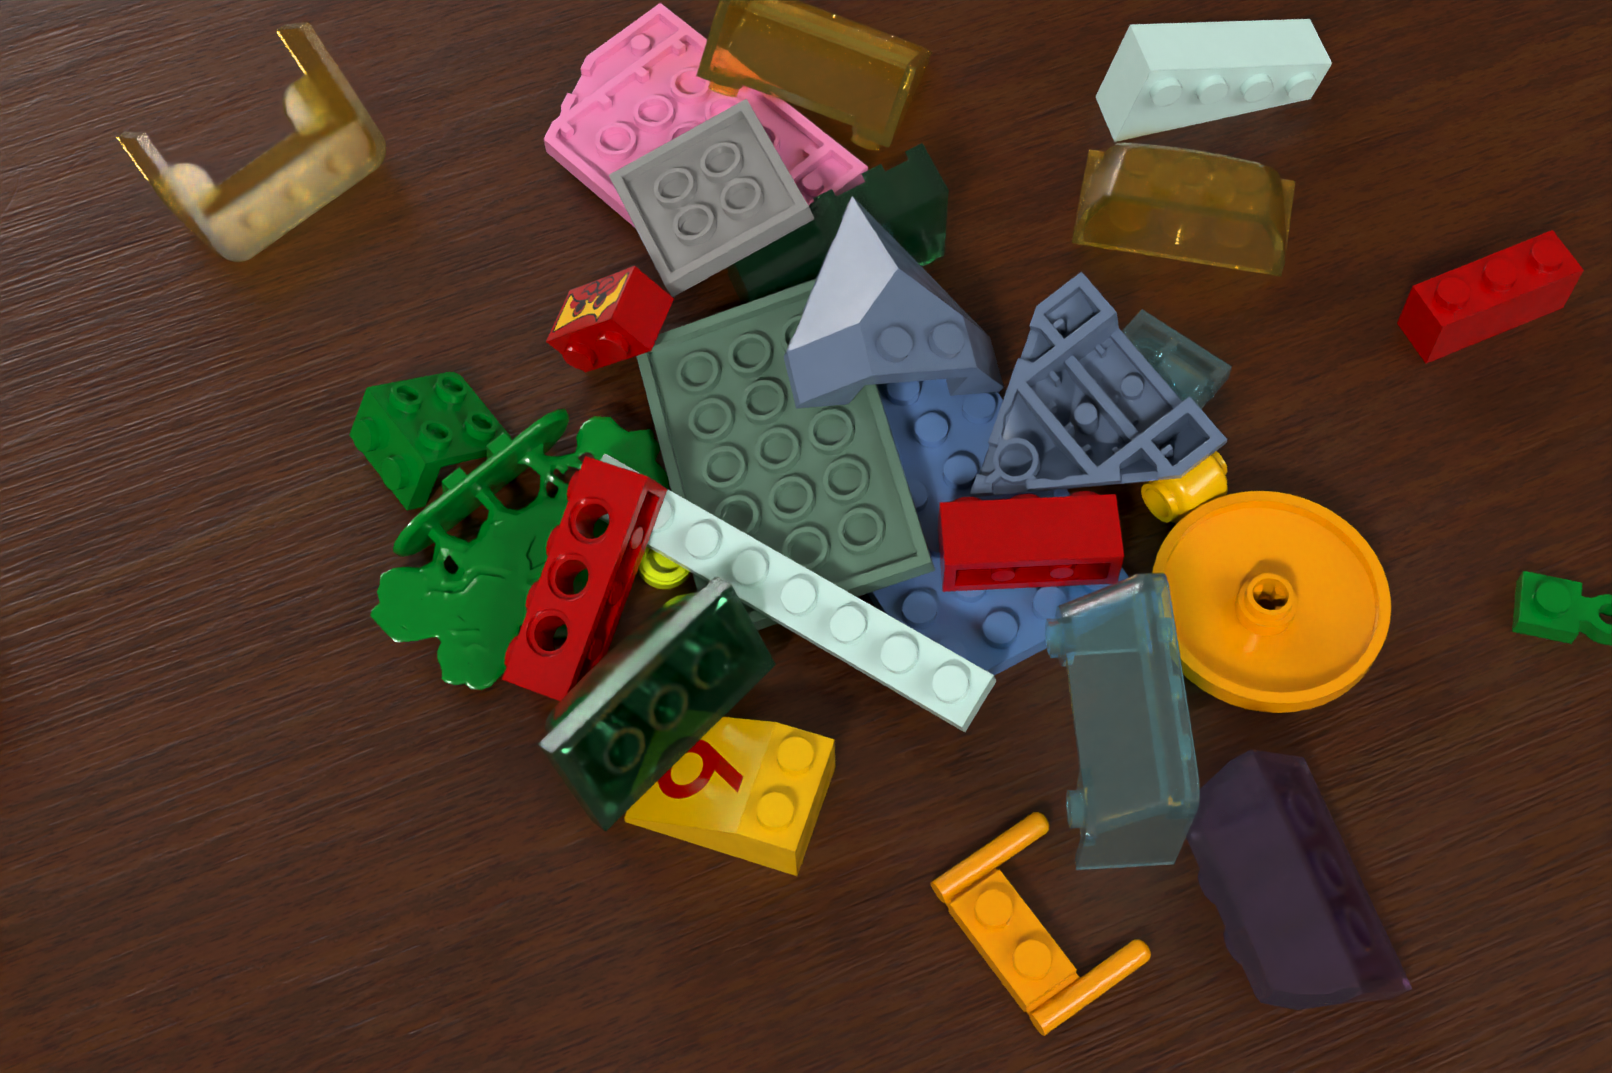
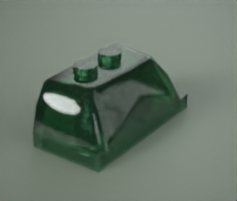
M716 576L700 592L680 595L670 599L608 652L579 680L549 714L545 724L547 736L538 745L590 820L604 831H607L776 665L732 584Z

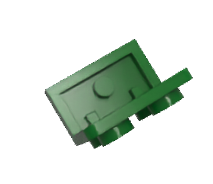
M455 372L440 373L367 387L349 434L356 448L364 454L380 475L386 487L393 492L407 511L426 506L441 467L487 457L486 446L502 433H505L512 440L511 436L464 378Z

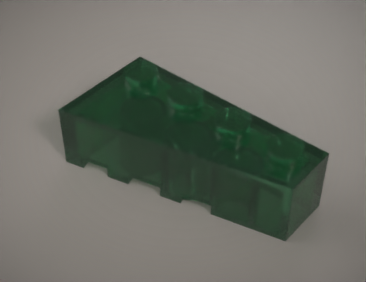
M923 143L905 151L908 160L886 172L882 164L862 173L864 183L838 196L831 189L813 198L814 202L809 205V208L815 218L814 220L727 267L728 276L742 305L816 279L831 242L835 238L843 220L842 216L852 196L920 266H925L936 258L944 256L949 190Z

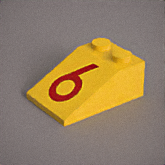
M667 711L624 817L625 822L798 876L836 767L835 740L778 722Z

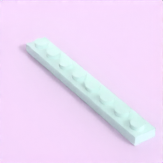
M605 453L600 460L637 472ZM667 489L647 547L954 727L966 732L996 683L993 674ZM608 514L599 518L609 524Z

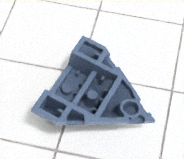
M852 196L842 216L843 220L835 238L831 242L802 311L804 313L796 332L791 338L784 354L796 409L846 405L853 400L864 385L946 379L950 396L1000 392L1004 385L990 336Z
M1080 272L1035 308L1029 325L1030 332L1021 358L1017 359L988 441V451L980 473L976 475L970 496L981 497L1179 479L1227 443V438L1190 396L1184 401L1177 396L1119 329L1117 312L1088 278Z

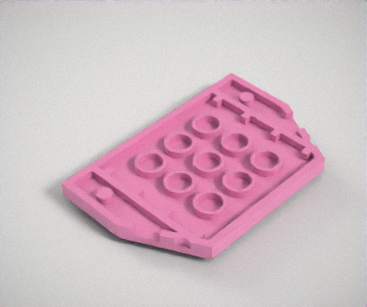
M662 3L656 5L586 56L580 68L582 75L572 94L567 93L561 104L560 116L552 122L544 137L546 152L634 228L635 226L609 175L745 99L751 105L815 218L769 245L796 238L868 180V166Z

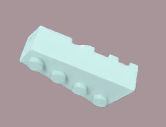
M1310 19L1130 24L1096 94V100L1114 142L1309 100L1331 67L1332 62Z

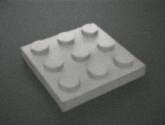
M747 99L609 175L665 287L672 297L815 219Z

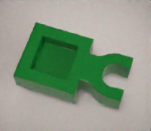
M1523 571L1516 581L1512 632L1572 644L1579 632H1582L1597 643L1612 646V625L1602 621L1599 614H1604L1612 617V595L1603 594L1593 598L1582 596V582Z

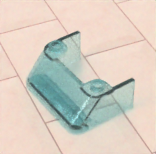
M1165 573L1137 574L1057 606L1055 618L1046 619L1045 622L1048 655H1050V658H1059L1061 667L1067 668L1080 772L1077 780V790H1067L1066 810L1069 828H1080L1081 838L1075 855L1076 870L1174 865L1199 806L1198 767L1169 583Z

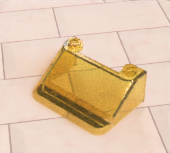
M719 0L696 76L710 81L708 88L725 96L737 97L739 89L746 86L852 125L853 135L851 141L867 149L880 150L881 145L889 148L893 144L928 66L932 52L913 42L799 0Z

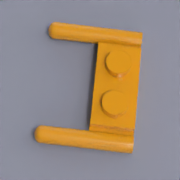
M1033 812L933 880L930 884L936 896L941 902L946 904L949 908L948 912L1023 1012H1027L1035 1028L1041 1035L1045 1036L1148 962L1151 957V951L1144 941L1134 939L1081 978L1076 973L1077 969L1000 869H996L1049 831L1048 819L1040 812Z

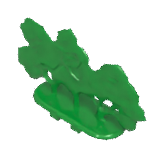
M557 409L546 414L513 440L505 433H502L486 446L487 460L468 475L459 467L443 479V494L413 518L400 533L393 546L395 554L400 557L411 556L435 543L433 561L420 568L397 567L382 573L377 590L380 603L372 609L370 616L396 643L437 637L441 641L437 651V659L442 670V680L445 683L452 685L466 684L470 689L476 690L491 687L506 670L505 654L512 639L519 635L520 626L525 619L527 613L525 607L527 594L534 582L539 580L548 557L546 553L548 538L552 530L557 525H560L568 503L567 489L569 483H565L553 474L554 469H558L562 474L569 470L568 466L581 469L583 462L579 460V456L588 452L593 454L596 460L600 461L605 453L640 474L650 477L669 490L667 472L655 461L660 451V445L654 439L651 429L628 432L620 427L611 417L593 416L582 424L576 436L577 448L575 453L563 456H547L544 454L555 445L567 428L569 415L566 409ZM531 467L540 475L538 496L525 508L520 510L507 509L495 494L527 468ZM548 482H552L559 487L554 498L548 496L546 489ZM482 504L489 510L488 518L483 522L478 536L474 540L467 542L447 534L450 529ZM598 519L593 530L594 538L604 534L609 524ZM449 555L459 567L456 574L449 573L444 567L443 562ZM587 569L582 570L575 577L573 583L575 594L581 592L588 582L589 575ZM563 624L556 630L553 639L567 638L568 630L566 624Z

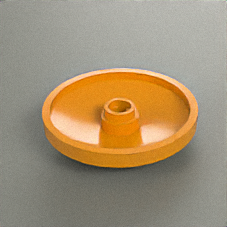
M1247 491L1225 495L1204 503L1188 513L1173 527L1163 541L1153 566L1148 590V605L1154 632L1161 647L1176 668L1192 683L1215 698L1234 706L1260 712L1286 713L1308 710L1337 699L1349 691L1369 671L1386 639L1391 617V598L1386 575L1375 552L1361 534L1346 520L1320 504L1291 494L1272 491Z

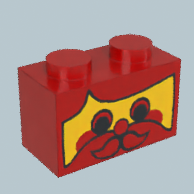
M636 266L627 268L570 290L546 342L562 354L566 363L585 373L650 352L674 298Z

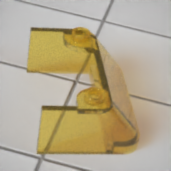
M309 22L287 24L276 30L305 74L290 84L283 95V110L295 132L216 186L206 171L195 164L177 163L169 167L145 132H123L116 137L166 207L210 250L222 259L242 262L253 258L375 171L384 161L386 143L382 133Z

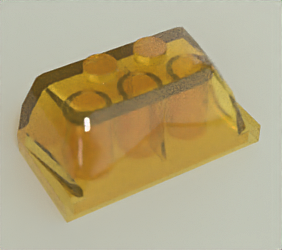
M1117 143L1109 147L1106 152L1089 149L1072 243L1281 276L1286 259L1295 181L1281 179L1280 174L1267 164L1198 150L1135 143Z

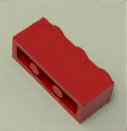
M1551 230L1413 285L1397 324L1425 364L1564 308L1584 269L1556 233Z
M1080 491L1064 497L1043 498L1034 494H1020L1010 499L1001 500L961 497L952 502H940L937 531L943 592L1118 583L1124 560V550L1116 494L1098 495L1091 491Z

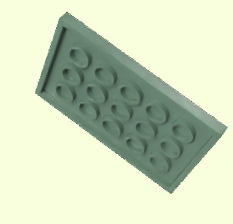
M816 279L659 334L652 351L638 355L637 360L672 492L856 597L935 571L877 384L864 385L853 400L846 405L796 409L784 354L804 313L802 311ZM693 574L708 634L715 644L778 624Z

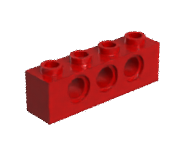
M585 456L581 469L574 473L567 489L568 503L560 525H557L552 530L546 546L548 557L539 580L534 582L527 594L525 604L527 613L519 635L512 639L505 654L506 670L502 680L563 703L587 709L665 498L667 488L646 475ZM608 514L609 525L607 530L600 537L594 538L593 530L595 523L600 517ZM587 569L589 575L588 582L581 592L575 594L573 590L575 577L579 572ZM566 624L568 630L567 639L559 649L555 650L553 647V636L560 626Z

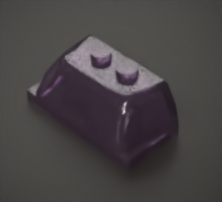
M1251 749L1229 761L1199 789L1182 820V826L1200 868L1198 872L1200 887L1205 896L1216 905L1226 928L1224 930V941L1232 957L1242 964L1257 999L1264 1004L1302 1010L1345 1003L1389 1000L1412 990L1413 988L1304 757Z

